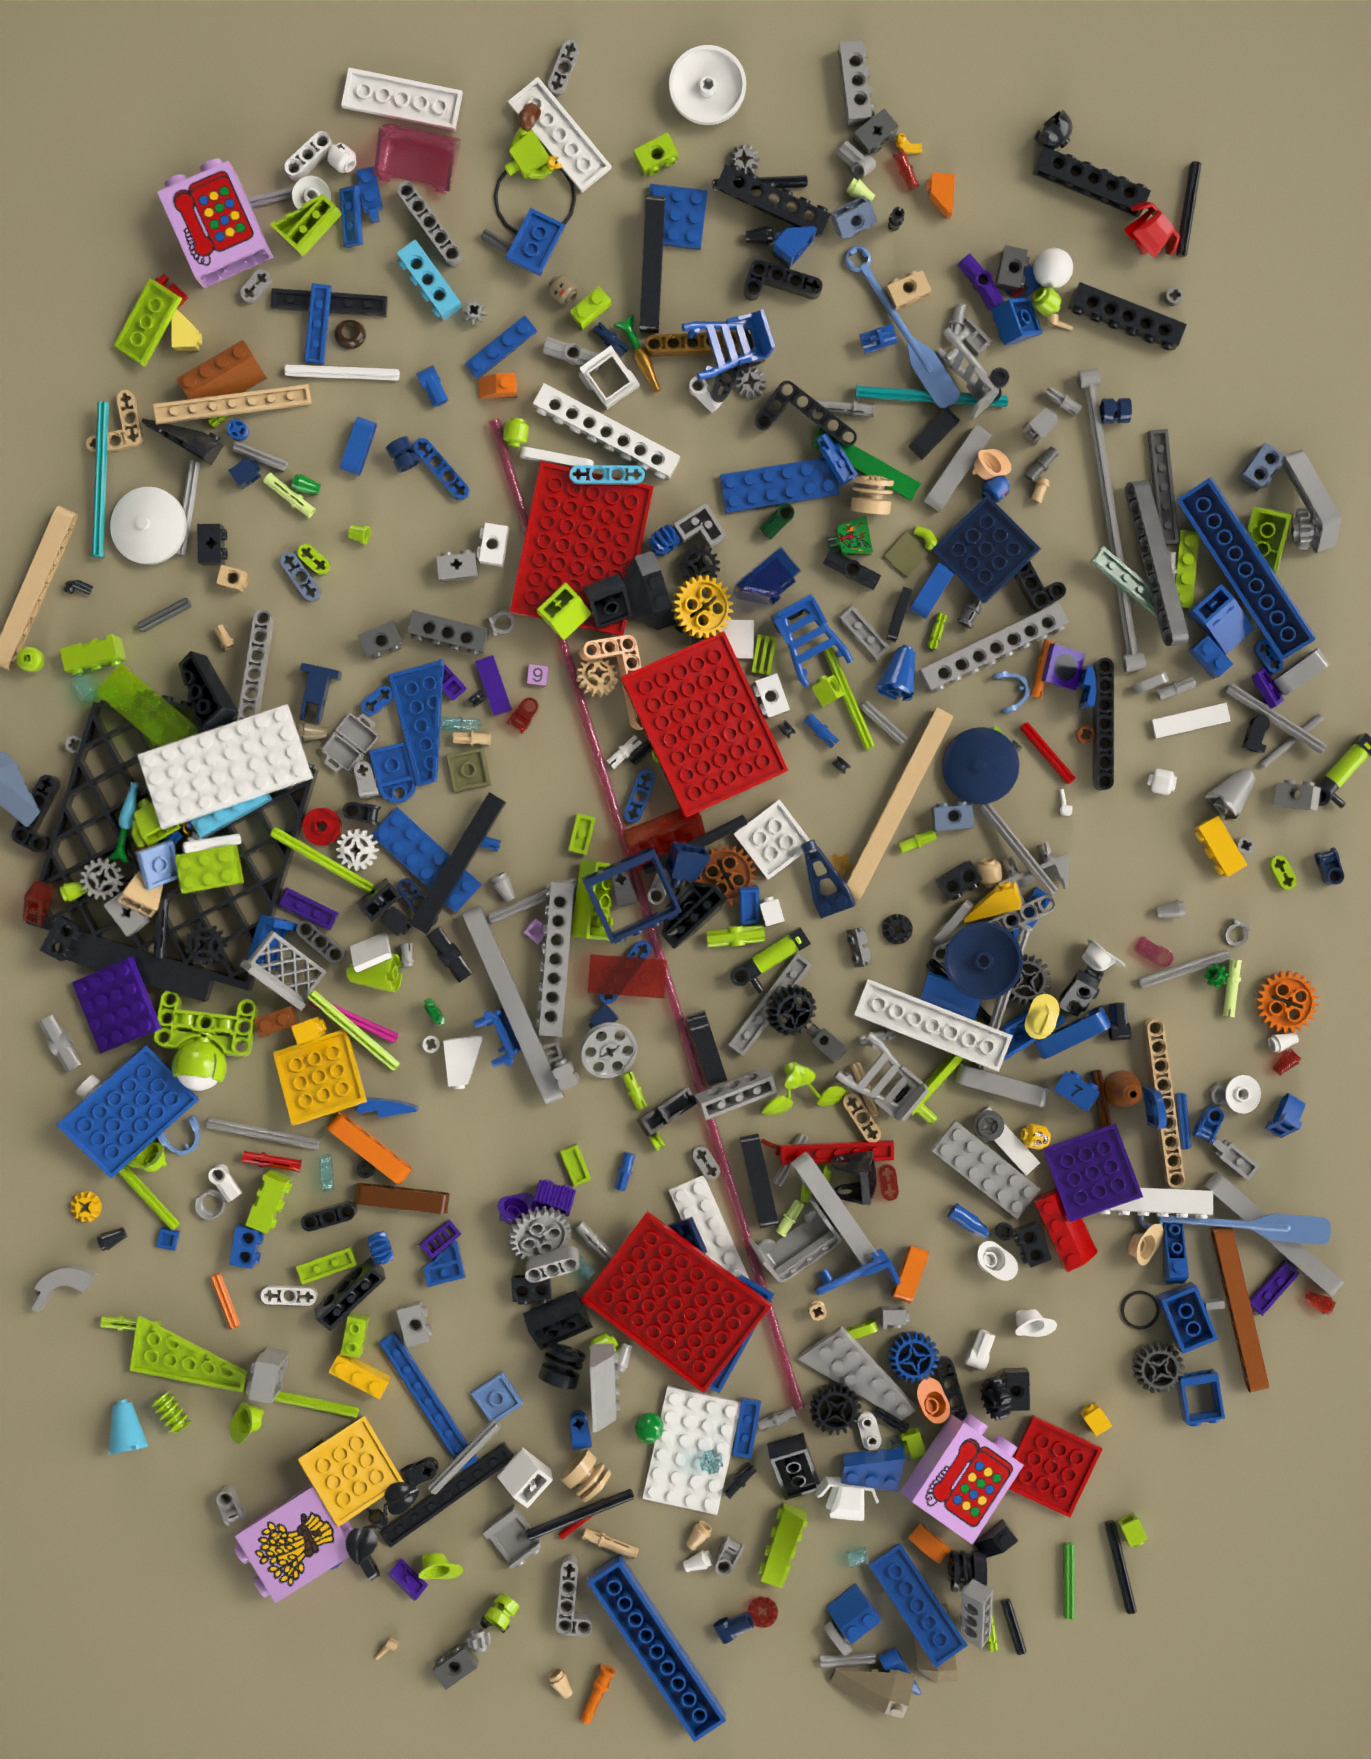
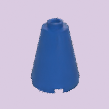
M902 645V647H898L875 687L883 696L894 700L897 697H903L902 701H909L913 698L916 653L912 647Z

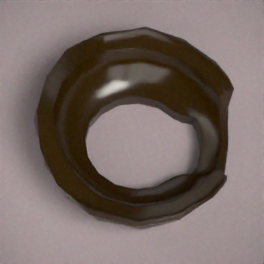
M344 320L337 325L334 335L341 347L355 349L364 343L366 331L360 322ZM347 323L355 324L357 333L353 338H345L342 335V329Z

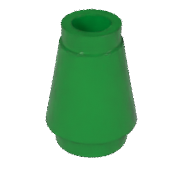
M295 474L291 489L299 493L318 495L321 484L303 474Z

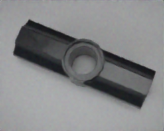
M830 549L823 562L825 566L843 574L847 579H852L873 591L881 577L880 574L861 565L857 560H851L833 549ZM847 566H855L857 573L850 574L847 571Z
M440 926L426 935L436 949L442 963L450 969L459 983L473 974L462 958L460 950L449 940Z

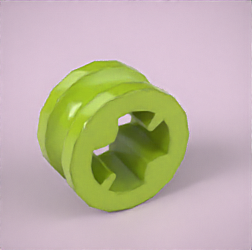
M655 1132V1136L649 1137L657 1151H660V1147L666 1146L658 1132Z

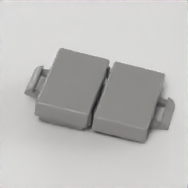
M349 712L336 728L337 732H333L320 749L327 755L324 763L335 772L344 768L347 772L352 773L355 765L365 757L360 751L367 754L380 738V735L373 731L375 722L364 713L357 718ZM364 718L371 724V726L368 727L361 721V719ZM330 758L339 765L337 768L329 762Z

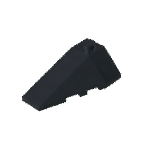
M144 418L141 421L150 429L211 465L224 446L219 442L221 438L211 432L208 435L202 431L171 424L156 425L155 421Z

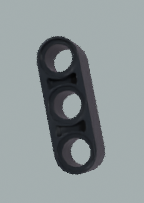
M946 407L908 447L923 460L959 423L960 419Z
M345 1201L310 1211L301 1219V1227L305 1231L310 1232L349 1221L357 1214L358 1207L353 1201ZM345 1206L350 1207L352 1215H346L343 1208ZM325 1212H331L334 1219L327 1220ZM307 1217H312L315 1220L314 1226L307 1224Z

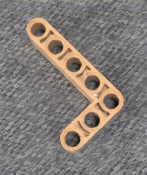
M631 635L593 640L579 648V656L584 661L617 657L620 676L641 668L637 642ZM623 641L628 643V650L623 647ZM605 644L611 647L610 653L605 650ZM586 647H590L592 649V655H588V653L586 652ZM627 660L632 662V669L627 666ZM623 686L630 725L635 730H642L643 727L638 723V716Z

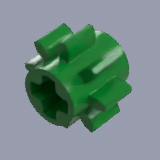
M1215 963L1211 968L1206 967L1207 973L1203 977L1209 979L1207 982L1209 986L1214 984L1216 988H1220L1221 984H1227L1226 977L1230 975L1224 972L1226 967H1219Z

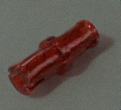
M904 150L898 151V154L895 153L893 158L900 170V176H903L908 190L912 191L915 189L914 187L918 188L920 184L913 172L914 167L909 164Z

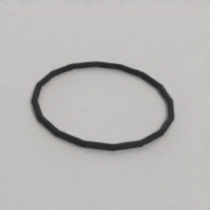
M560 168L559 170L563 172L570 183L573 198L570 213L563 222L566 225L573 215L576 194L573 181ZM504 170L497 180L494 193L496 213L503 224L517 234L518 231L506 222L499 210L497 196L500 182L507 174V171Z

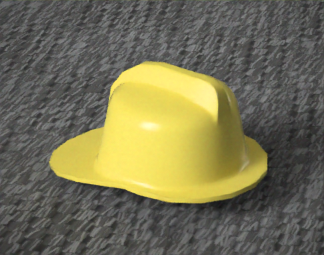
M1049 994L1038 995L1030 1005L1024 1025L1028 1035L1034 1039L1046 1038L1056 1027L1060 1008L1053 996Z

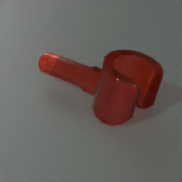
M762 1139V1144L776 1149L775 1155L780 1156L779 1145L781 1144L771 1143Z

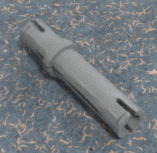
M817 400L818 403L834 414L852 415V417H856V415L874 417V404H858L857 401L846 403ZM817 408L816 412H823V410Z
M581 1221L574 1230L586 1240L585 1243L591 1245L608 1263L615 1253L598 1237L599 1234L597 1232L594 1233L584 1221Z

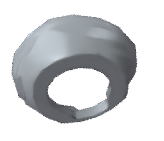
M213 1189L204 1192L195 1200L196 1213L205 1220H213L220 1217L226 1206L224 1196L219 1191ZM209 1194L216 1197L219 1201V1206L214 1211L208 1210L204 1205L203 1199Z

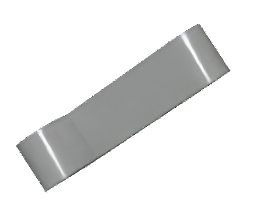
M569 1554L562 1559L556 1630L561 1635L586 1637L592 1631L593 1620L587 1613L574 1612L579 1561L575 1555ZM568 1564H572L571 1574L567 1573ZM570 1582L573 1586L566 1588L563 1584ZM568 1601L571 1603V1606L564 1607L561 1603ZM566 1620L569 1622V1625L563 1626L560 1622ZM586 1622L588 1626L583 1628L579 1624Z

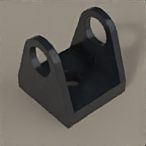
M874 1151L842 1154L833 1157L830 1161L832 1168L860 1175V1182L842 1184L835 1187L834 1191L841 1200L861 1205H871L877 1186ZM839 1160L849 1161L847 1164L844 1165L836 1164V1162ZM844 1189H849L852 1191L849 1194L838 1193L839 1191Z

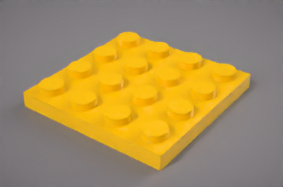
M339 1030L299 1045L273 1052L291 1125L295 1126L367 1102L350 1036L345 1030Z
M365 1416L297 1459L337 1527L382 1498L391 1484L404 1482Z

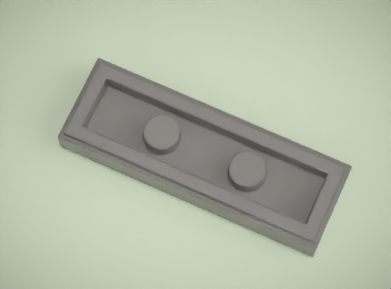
M853 605L838 617L841 623L875 661L890 649V646Z

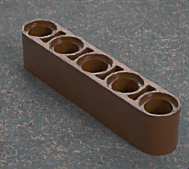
M356 1183L354 1203L447 1214L450 1194L423 1189Z

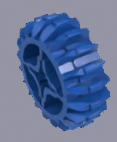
M906 1331L905 1338L899 1334L900 1341L898 1342L894 1339L893 1343L896 1346H889L892 1352L887 1354L888 1358H891L888 1364L893 1366L891 1371L897 1372V1378L903 1376L902 1380L904 1382L909 1378L912 1384L915 1378H917L918 1383L922 1381L920 1377L923 1376L928 1380L927 1373L929 1372L931 1375H934V1371L931 1368H938L935 1362L940 1360L936 1356L939 1350L934 1348L936 1346L935 1342H930V1336L924 1338L925 1334L923 1332L918 1337L916 1331H913L912 1336ZM913 1343H919L928 1350H917ZM907 1345V1352L899 1357L900 1351ZM911 1349L913 1350L914 1354L918 1356L915 1359V1364L913 1360L909 1358L912 1355ZM928 1357L926 1364L920 1369V1362ZM899 1364H910L914 1371L906 1370Z

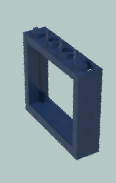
M652 846L581 878L611 944L622 943L626 940V937L630 935L637 936L643 933V929L657 927L661 924V921L667 918L668 920L674 919L678 913L682 912ZM651 859L671 906L612 932L592 886Z

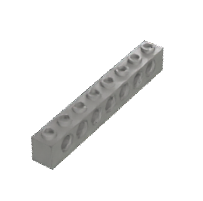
M1060 602L922 668L919 670V673L928 691L934 690V692L945 688L944 684L949 681L954 684L962 680V675L968 673L970 676L980 671L978 667L984 664L986 667L997 663V658L1002 656L1005 659L1013 655V650L1017 648L1024 650L1030 647L1031 641L1037 639L1040 642L1048 638L1047 634L1052 631L1056 634L1065 630L1064 625L1068 624L1069 621ZM1043 619H1048L1050 621L1049 628H1044L1042 626ZM1026 627H1030L1033 630L1032 637H1028L1025 634L1024 630ZM1009 635L1015 637V645L1008 643L1007 638ZM991 644H996L999 647L997 654L991 652ZM974 652L981 654L982 660L980 662H976L973 659ZM960 660L964 663V670L956 668V661ZM939 669H945L947 671L948 675L946 679H942L939 677Z
M551 881V885H547L546 896L550 897V901L545 906V915L548 916V923H544L543 935H547V939L542 944V954H545V961H541L540 973H544L543 980L539 982V992H542V999H538L537 1011H541L540 1018L536 1020V1030H539V1035L562 1037L575 882ZM555 897H563L565 904L557 906L554 902ZM556 915L561 916L564 921L563 924H554L553 917ZM559 935L562 938V942L554 944L551 937ZM558 954L560 962H551L550 955ZM550 973H556L559 977V980L557 982H551L548 978V975ZM549 992L556 993L557 1000H548L547 994ZM548 1011H553L556 1015V1018L554 1020H548L545 1016V1013Z

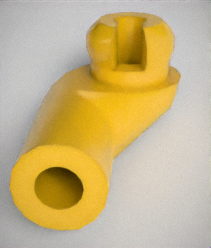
M903 133L896 136L895 144L904 154L922 153L921 143L910 144Z

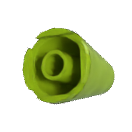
M391 954L392 958L359 972L355 971L353 963H351L347 967L346 976L352 983L387 992H395L399 990L402 980V973H398V967H402L401 960L397 954Z

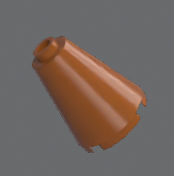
M1115 1071L1105 1080L1104 1086L1107 1100L1117 1108H1129L1142 1098L1141 1082L1130 1071Z

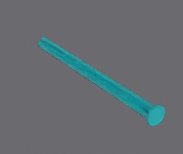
M856 384L855 400L858 398L934 403L927 390L859 386V384ZM960 393L959 399L953 404L976 405L978 401L971 393ZM1001 395L997 402L990 403L989 406L1007 407L1008 396Z
M106 401L97 402L92 554H89L90 557L105 558L103 548L109 403Z

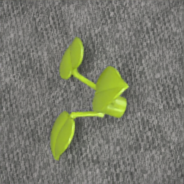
M791 1062L784 1067L787 1076L784 1081V1085L787 1088L786 1097L778 1096L772 1099L762 1109L761 1114L779 1115L787 1112L793 1106V1100L790 1099L791 1089L807 1085L816 1097L819 1098L816 1103L821 1107L837 1104L844 1098L848 1090L842 1086H833L819 1094L810 1084L816 1078L814 1071L799 1065L797 1062Z

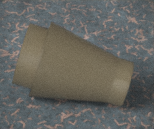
M307 722L300 724V739H304V741L326 739L327 727Z

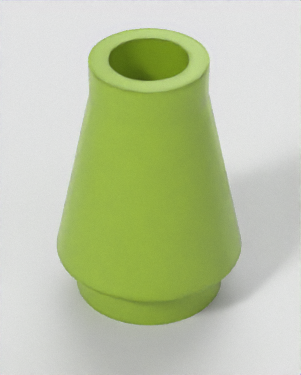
M80 882L66 883L60 887L65 902H72L89 892V890L83 891L82 888L85 884H80Z

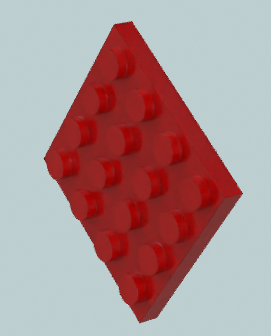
M1032 1415L1013 1455V1458L1024 1466L1009 1487V1490L1070 1518L1103 1448Z

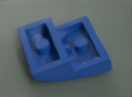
M1090 665L1081 669L1077 688L1083 689L1079 708L1082 709L1094 707L1096 699V679L1093 667Z

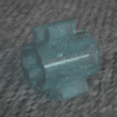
M714 1449L704 1451L703 1457H699L701 1470H706L708 1475L719 1473L720 1467L724 1466L721 1453L716 1454Z

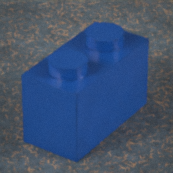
M1209 636L1201 638L1188 650L1213 679L1220 677L1233 665L1231 660Z

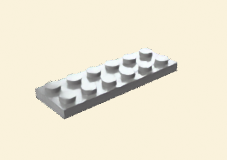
M955 1120L951 1122L930 1148L932 1152L1016 1219H1018L1041 1190Z

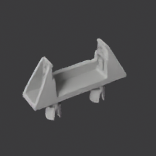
M1048 842L1044 843L1045 850L1041 844L1038 845L1037 848L1044 861L1039 866L1047 876L1056 873L1063 889H1066L1068 885L1070 854L1068 853L1057 858L1054 857ZM1012 856L1009 858L1010 865L1006 859L1001 861L1009 877L999 882L997 886L1005 881L1010 883L1016 881L1022 905H1025L1026 903L1019 887L1022 888L1037 880L1029 870L1022 873L1019 872Z

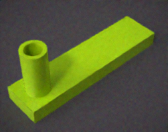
M952 1053L946 1057L924 1082L929 1092L913 1110L912 1115L917 1113L929 1125H932L938 1117L924 1105V1102L964 1058Z

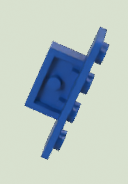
M1029 1009L1002 1026L1005 1033L1013 1035L1004 1060L1037 1040L1029 1036L1025 1030L1024 1024ZM1060 1012L1055 1028L1066 1022L1065 1017Z

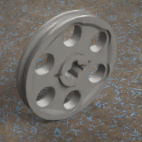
M616 1022L602 1023L589 1030L582 1039L580 1058L585 1068L592 1075L600 1078H613L623 1074L632 1066L637 1056V1042L626 1026ZM617 1031H624V1035L621 1038H614ZM598 1032H605L604 1038L596 1039ZM625 1046H632L629 1053L625 1054L622 1052ZM589 1047H594V1048H595V1051H594L593 1054H591V1055H586V1054H585V1051H586L587 1048H589ZM609 1047L611 1049V1052L608 1053L606 1048ZM620 1061L621 1066L618 1069H613L612 1064ZM602 1062L603 1066L599 1070L593 1069L595 1063Z

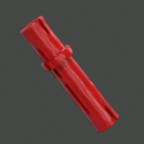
M244 1151L242 1156V1163L259 1165L261 1168L267 1166L300 1172L302 1160L266 1155V1152H261L260 1154Z

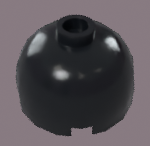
M1064 110L1058 111L1043 124L1045 125L1043 131L1040 132L1038 130L1034 135V139L1043 148L1044 146L1050 149L1058 148L1059 146L1064 148L1070 142L1069 136L1073 129L1072 120Z

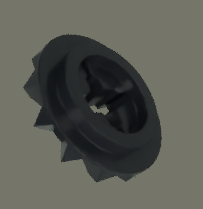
M893 914L885 919L882 933L890 943L902 944L907 942L912 936L913 926L905 915ZM901 922V929H903L905 933L898 932L897 935H895V930L892 929L890 925L897 926Z

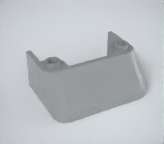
M812 1196L808 1199L813 1206L809 1207L804 1214L806 1221L786 1234V1237H782L776 1242L772 1239H764L759 1245L752 1238L748 1240L763 1265L778 1282L788 1281L838 1246L842 1240Z

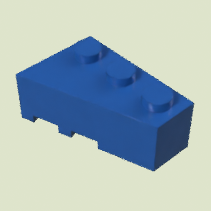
M899 1446L898 1449L893 1450L883 1448L877 1452L868 1453V1451L843 1454L840 1469L841 1483L898 1492L905 1461L904 1446Z

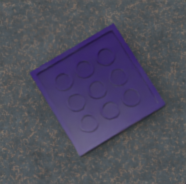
M133 957L72 982L100 1054L162 1029Z
M1116 1123L1043 1149L1069 1222L1143 1198Z

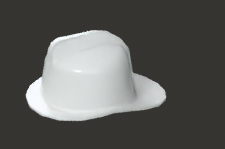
M1087 939L1089 946L1082 955V959L1092 969L1103 971L1113 964L1125 967L1122 961L1108 953L1094 940Z
M993 1241L983 1242L979 1246L976 1256L981 1270L990 1273L1002 1281L1011 1280L1017 1275V1261L1009 1252Z
M1036 1309L1016 1312L1017 1329L1015 1334L1018 1336L1042 1337L1052 1333L1057 1328V1323L1054 1320L1043 1318Z

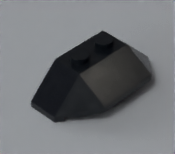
M653 550L634 556L623 579L634 618L656 630L675 625L674 612H672L673 607Z
M689 883L676 896L682 912L678 913L674 919L668 920L667 918L663 920L662 936L673 949H676L722 909L728 898L716 884Z

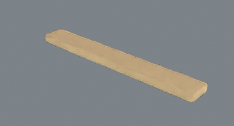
M305 384L152 405L156 425L312 405L309 385Z

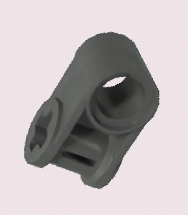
M626 871L620 873L623 877L626 876L622 884L615 880L618 878V875L612 877L618 908L637 903L629 875Z

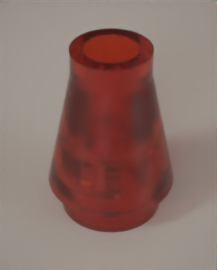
M1290 1048L1288 1051H1284L1272 1068L1281 1076L1297 1066L1301 1058Z
M1308 1291L1304 1300L1323 1315H1330L1336 1303L1332 1300V1297Z

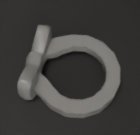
M501 611L495 614L493 618L491 616L488 617L494 636H497V633L508 634L514 629L515 619L509 612ZM502 615L508 616L511 620V626L507 630L495 628L494 623L498 617Z
M1233 918V923L1225 930V939L1233 946H1241L1247 941L1248 930H1251V926ZM1237 926H1241L1244 932L1243 938L1240 941H1232L1229 938L1230 931Z

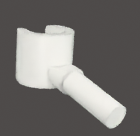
M1060 789V814L1070 816L1072 814V806L1066 805L1064 789Z

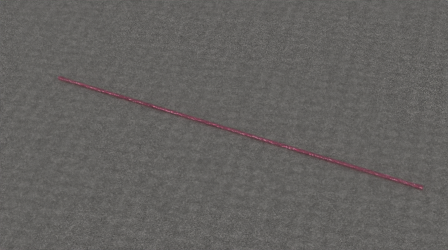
M499 418L489 421V425L498 447L524 535H526L529 515L506 441L503 440L501 421ZM555 632L623 855L626 858L633 855V851L583 690L579 688L580 682L576 681L578 675L576 674L577 670L567 638L563 641ZM635 866L628 869L642 916L645 918L652 913L638 867ZM648 927L646 929L697 1093L705 1091L706 1087L656 927ZM715 1117L706 1120L753 1275L757 1284L768 1289L758 1255L748 1241L752 1236ZM772 1304L766 1313V1317L788 1384L794 1410H800L805 1407L797 1385Z

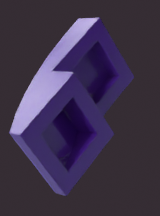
M444 663L442 690L454 701L467 688Z

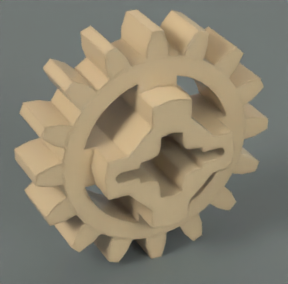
M603 659L580 663L576 672L578 675L576 681L581 682L579 688L584 687L585 694L590 691L592 697H594L595 693L602 697L603 692L608 695L610 690H614L618 681L616 678L618 672L613 671L615 665H608L610 660L604 662Z

